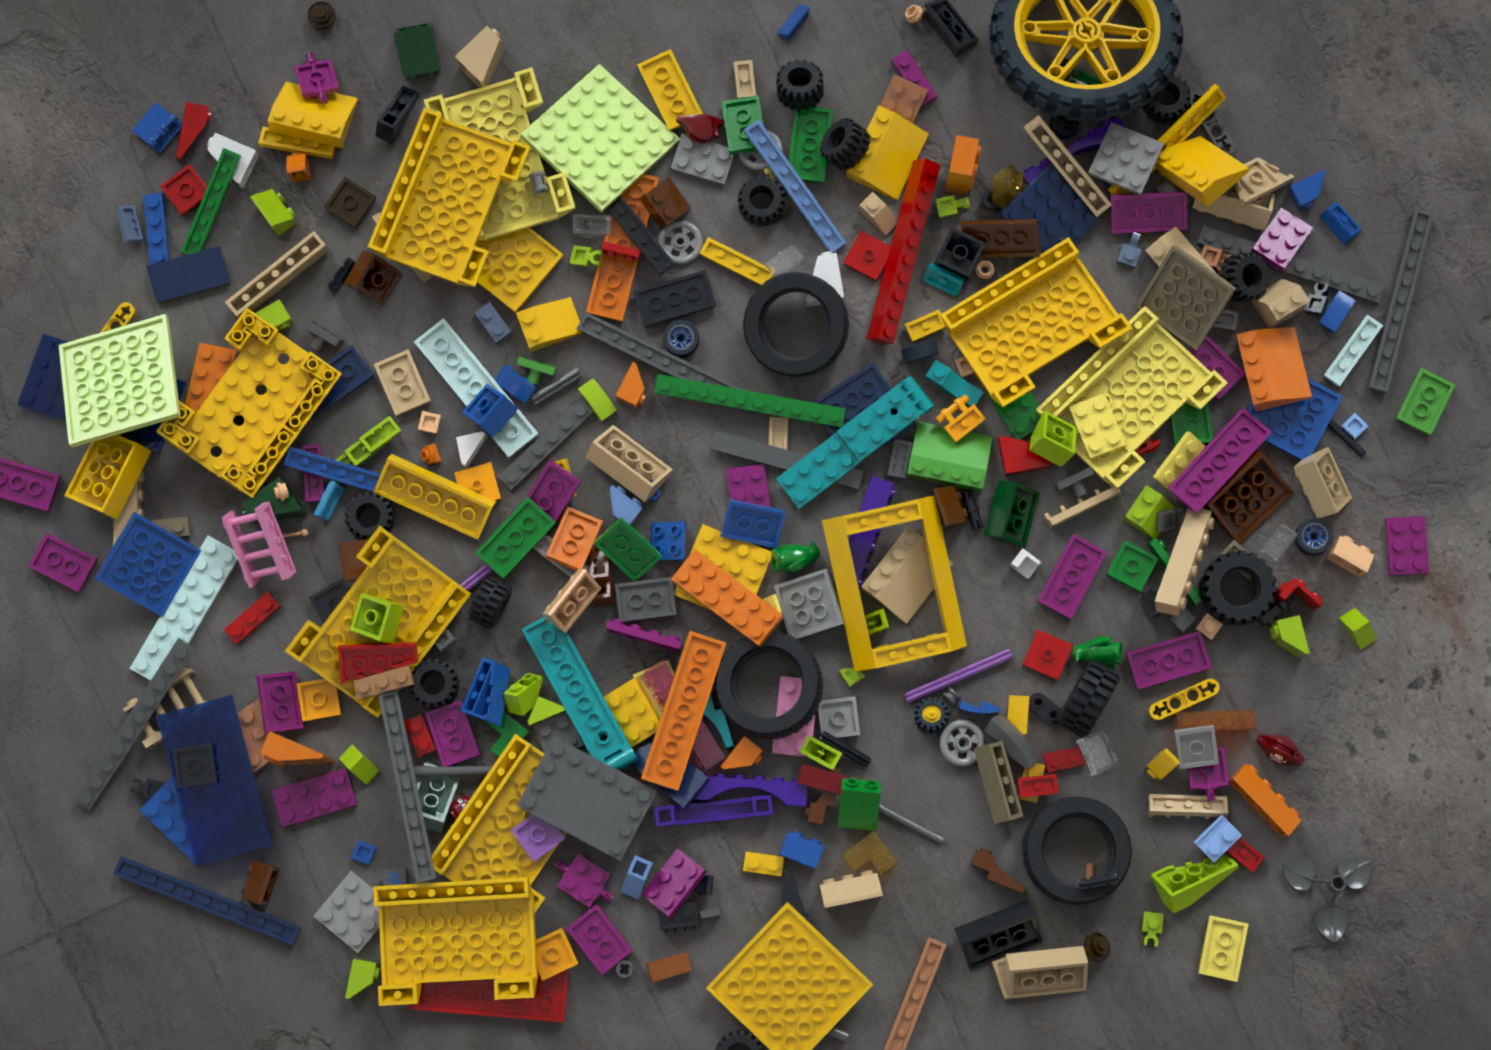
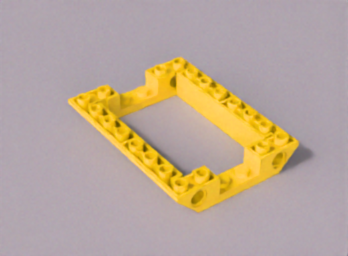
M935 495L822 520L854 671L881 668L951 652L967 646ZM920 519L945 633H934L922 638L891 645H881L872 649L847 535Z

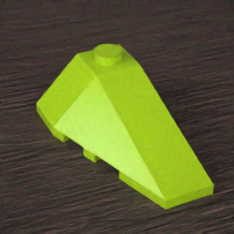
M1224 854L1215 862H1212L1210 858H1205L1200 863L1192 864L1191 861L1186 862L1185 866L1181 867L1167 866L1152 873L1151 879L1162 902L1174 914L1191 906L1239 867L1228 854Z

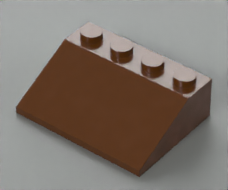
M1256 450L1203 508L1211 510L1212 518L1233 540L1240 544L1293 494V491L1262 451Z

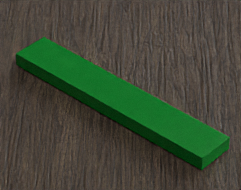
M223 148L181 253L188 255L204 250L242 155Z

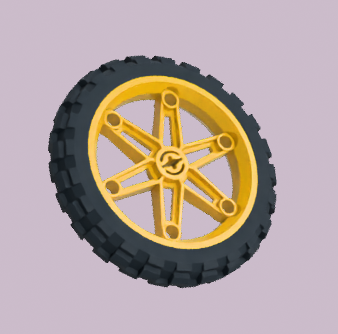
M998 0L994 5L989 29V43L994 64L999 74L1004 77L1005 83L1014 93L1022 96L1023 101L1034 108L1038 106L1043 109L1044 113L1055 117L1061 115L1068 117L1067 120L1082 121V119H1091L1093 122L1107 120V117L1111 116L1118 118L1127 115L1137 107L1138 109L1151 102L1155 95L1160 94L1168 85V81L1174 75L1179 64L1183 45V26L1181 25L1179 9L1173 0H1127L1139 12L1146 28L1110 23L1124 0H1099L1088 12L1079 0H1068L1081 18L1076 22L1073 21L1064 3L1066 0H1054L1063 20L1027 21L1030 13L1041 0ZM1109 2L1112 5L1099 24L1094 18ZM1040 31H1068V36L1042 34ZM1104 34L1132 36V39H1104ZM1026 42L1062 46L1047 72L1033 59ZM1073 46L1078 52L1064 68L1061 67L1060 64ZM1099 48L1108 67L1107 70L1103 69L1091 51ZM1109 49H1146L1138 64L1121 77ZM1085 58L1103 84L1081 85L1063 80Z

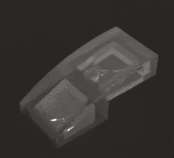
M791 245L768 261L765 267L775 277L793 270L805 260V257L794 245Z

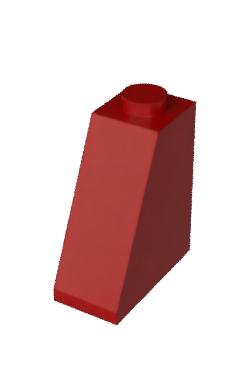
M999 436L997 439L1005 477L1048 469L1052 465V462L1030 451V442L1005 436Z

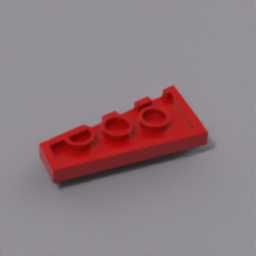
M417 642L343 644L338 646L341 684L354 679L365 678L368 675L379 674L386 670L418 663Z

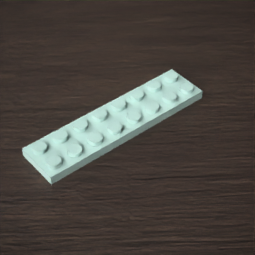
M444 318L414 341L466 406L469 405L486 384L510 400ZM518 409L514 416L502 427L501 431L492 438L508 458H511L539 434Z
M207 535L200 547L201 552L165 614L163 617H159L129 668L149 680L153 678L178 638L189 644L191 643L238 562L234 549Z

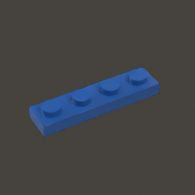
M164 194L143 195L149 261L151 265L170 260Z

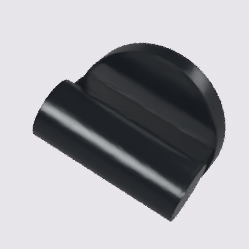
M706 875L695 887L699 895L712 896L714 876Z

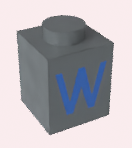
M408 869L382 871V875L379 876L380 886L409 884Z

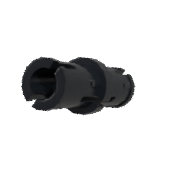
M973 490L961 493L972 530L984 527L979 514L980 507L976 504Z

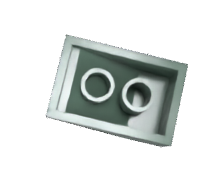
M426 762L424 766L439 767ZM461 776L418 779L417 788L426 829L439 833L443 832L450 813V805L454 800Z

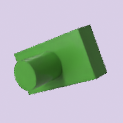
M520 356L517 361V365L530 368L528 380L538 385L541 372L556 375L558 367Z

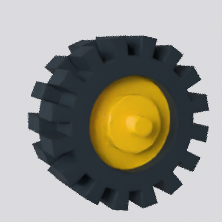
M927 697V700L922 699L921 703L918 702L917 708L914 710L915 724L925 734L929 732V735H933V732L938 734L940 730L943 731L945 726L948 725L949 709H947L946 703L943 704L941 699L938 701L937 697H934V699Z

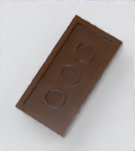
M1037 219L962 221L961 223L962 232L986 243L979 258L1037 257L1041 255Z

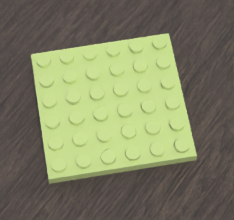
M600 64L520 135L559 174L565 172L567 181L601 213L680 141V138L671 130L669 131L661 120Z
M166 314L59 345L68 441L72 448L181 417L169 318Z

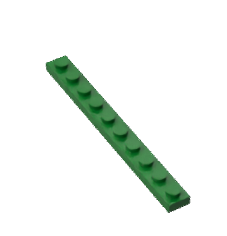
M660 374L657 376L654 392L659 395L839 428L843 427L846 411L845 408Z

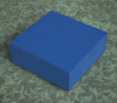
M358 840L351 859L370 866L377 847Z

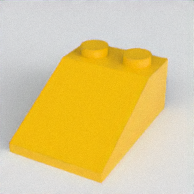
M571 297L533 306L516 313L531 352L583 333L577 330L580 320Z

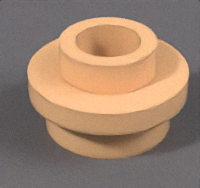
M917 5L910 6L905 12L909 23L918 22L923 15V9Z
M982 260L976 265L975 271L979 278L989 279L993 276L995 268L990 261ZM986 267L988 272L983 273L981 269Z
M276 483L274 488L276 499L280 498L281 502L285 501L286 498H289L286 484Z

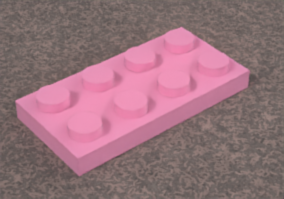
M780 677L776 717L785 714L796 704L802 690V678ZM815 715L798 732L784 738L773 739L772 753L806 757L799 751L808 735L813 737Z

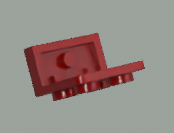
M1293 578L1287 583L1280 584L1274 596L1275 602L1279 604L1293 592L1312 610H1316L1323 605L1321 597L1315 592L1311 593L1306 588L1307 585L1299 578Z

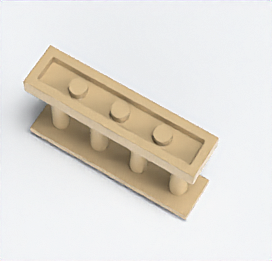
M183 668L167 691L180 713V719L175 722L170 721L159 703L155 711L163 723V729L159 732L153 731L149 722L144 726L146 739L142 742L147 749H152L217 709L213 702H207L202 699L190 676L195 674L193 669ZM182 681L197 704V709L192 712L186 710L173 688ZM134 698L127 702V706L123 710L130 713L138 699Z

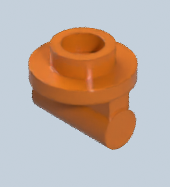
M435 443L422 448L421 459L427 465L442 462Z

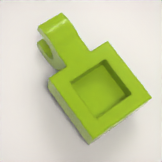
M954 195L936 199L939 219L958 215L957 209L970 208L968 198L955 200Z

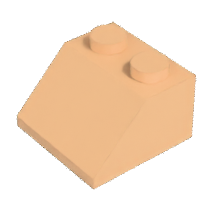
M1339 536L1328 552L1326 559L1357 577H1361L1369 570L1374 555L1370 553L1371 550L1362 545L1359 547L1354 544V540L1350 537Z

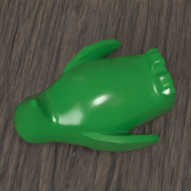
M814 541L809 546L786 544L777 549H772L771 561L773 571L778 573L786 570L790 573H798L819 558L820 550Z
M1099 636L1075 646L1072 650V655L1076 662L1085 661L1089 663L1091 660H1096L1111 669L1115 667L1114 663L1121 664L1123 644L1122 642L1110 641V637Z

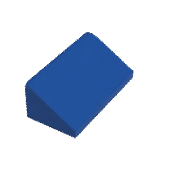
M798 5L778 30L777 35L785 41H789L810 14V7L808 5Z
M1338 202L1327 208L1320 215V218L1343 244L1347 243L1362 230Z

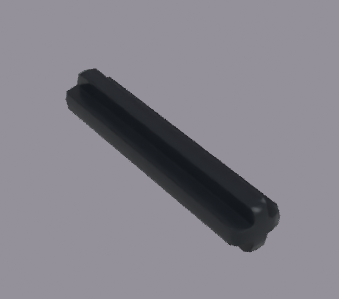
M826 731L820 734L819 741L843 753V755L864 767L870 764L871 758Z

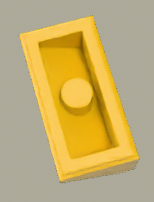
M1009 695L1007 719L1023 736H1026L1029 696Z

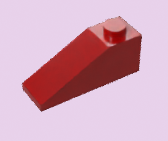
M190 102L185 103L176 159L182 157L205 127L206 122L210 123L211 111H208L209 106Z

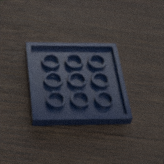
M1053 163L1049 164L999 213L1004 220L1037 219L1041 254L1068 237L1075 245L1101 219L1100 215L1096 217Z
M872 362L813 403L845 408L844 426L889 392L891 387ZM895 409L890 411L892 415H896L898 413ZM912 423L910 426H908L905 430H903L901 433H899L897 436L891 439L880 449H882L883 447H885L886 445L900 437L902 434L916 426V423ZM824 425L831 436L840 429L839 427Z

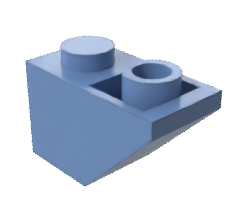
M612 485L610 493L614 518L618 520L622 516L632 526L643 512L642 503L634 497L632 499L627 497V492L620 486L616 488Z
M635 855L621 892L639 899L654 863Z

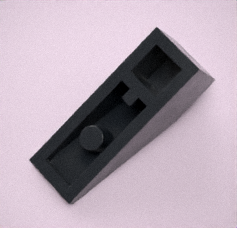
M402 85L377 120L375 136L392 144L401 132L419 93Z
M784 868L781 908L788 902L808 921V913H804V906L788 868Z

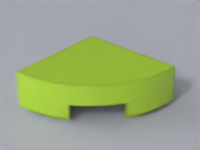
M844 668L839 671L849 688L866 677L861 671H854V668Z

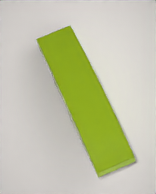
M388 416L362 435L359 441L346 449L344 454L336 460L360 467L397 436L401 429Z

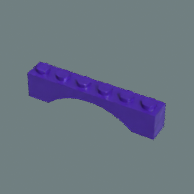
M1119 117L1116 119L1110 118L1103 123L1104 126L1097 129L1095 127L1090 130L1083 139L1081 137L1075 139L1067 149L1073 157L1082 152L1099 149L1111 122L1125 127ZM1048 157L1042 159L1035 168L1031 166L1024 171L1021 180L1026 187L1052 163Z
M715 773L714 777H709L710 780L694 798V800L710 801L717 795L729 790L752 788L772 794L786 806L806 807L807 786L798 784V778H792V782L784 781L782 777H773L772 781L765 780L764 776H753V779H746V775H734V778H726V774Z
M771 795L689 804L686 809L681 805L654 807L657 828L773 815Z

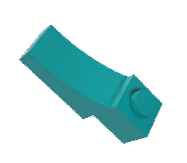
M937 360L934 361L925 376L926 380L940 387L943 392L955 399H960L963 395H966L969 401L965 405L971 407L973 404L976 406L983 395V391L961 378L952 369Z
M709 695L703 716L705 715L717 728L726 749L732 748L734 745L725 715L721 709L715 711L711 695Z

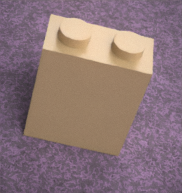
M488 26L455 56L459 69L479 88L490 85L504 51L503 41L500 39L501 35L496 29L493 28L491 30Z
M1280 279L1267 287V291L1265 294H1262V297L1250 300L1268 329L1275 328L1298 314L1310 302L1299 284Z

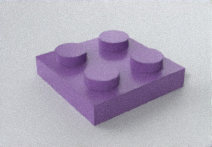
M533 814L511 830L533 862L565 839L557 827Z

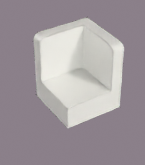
M1022 549L1010 566L1026 579H1029L1041 562L1025 549Z

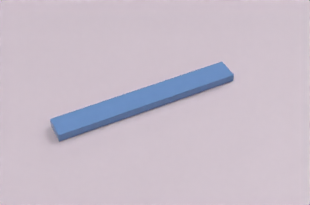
M758 119L743 130L745 135L826 249L833 253L846 244L844 238L761 121Z

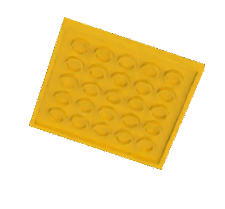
M787 902L716 976L706 989L769 1050H812L873 986V983Z

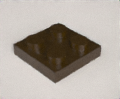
M344 177L324 208L356 229L377 197L347 177Z

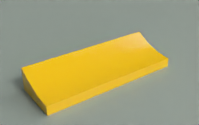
M393 454L387 458L373 491L477 540L480 538L496 501Z

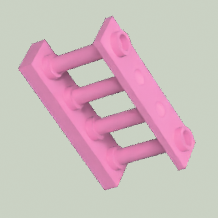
M269 501L255 508V513L236 517L234 511H230L222 517L223 526L227 530L249 588L261 581L260 577L278 573L281 579L285 580L296 573L295 566ZM259 521L262 531L246 535L242 534L240 524ZM262 538L266 539L269 546L268 549L249 552L246 542ZM267 556L273 557L276 566L261 570L256 569L253 560Z

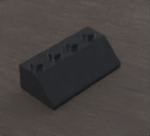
M1027 900L954 928L969 970L1005 957L1006 954L1015 953L1043 942L1035 915Z

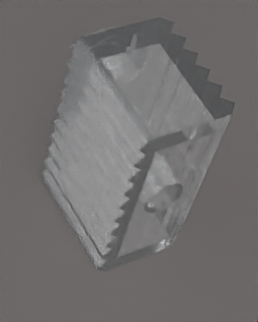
M1103 730L1076 740L1091 776L1118 766L1116 754L1111 751L1109 738L1103 733Z

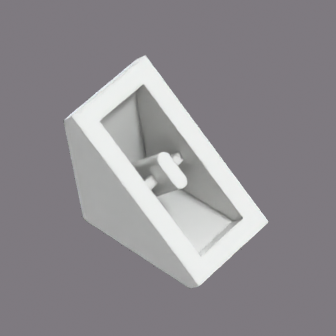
M483 431L456 437L461 463L465 468H468L487 438L486 433Z

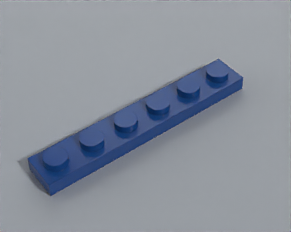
M289 447L284 462L286 466L372 492L381 475L377 472L293 447Z

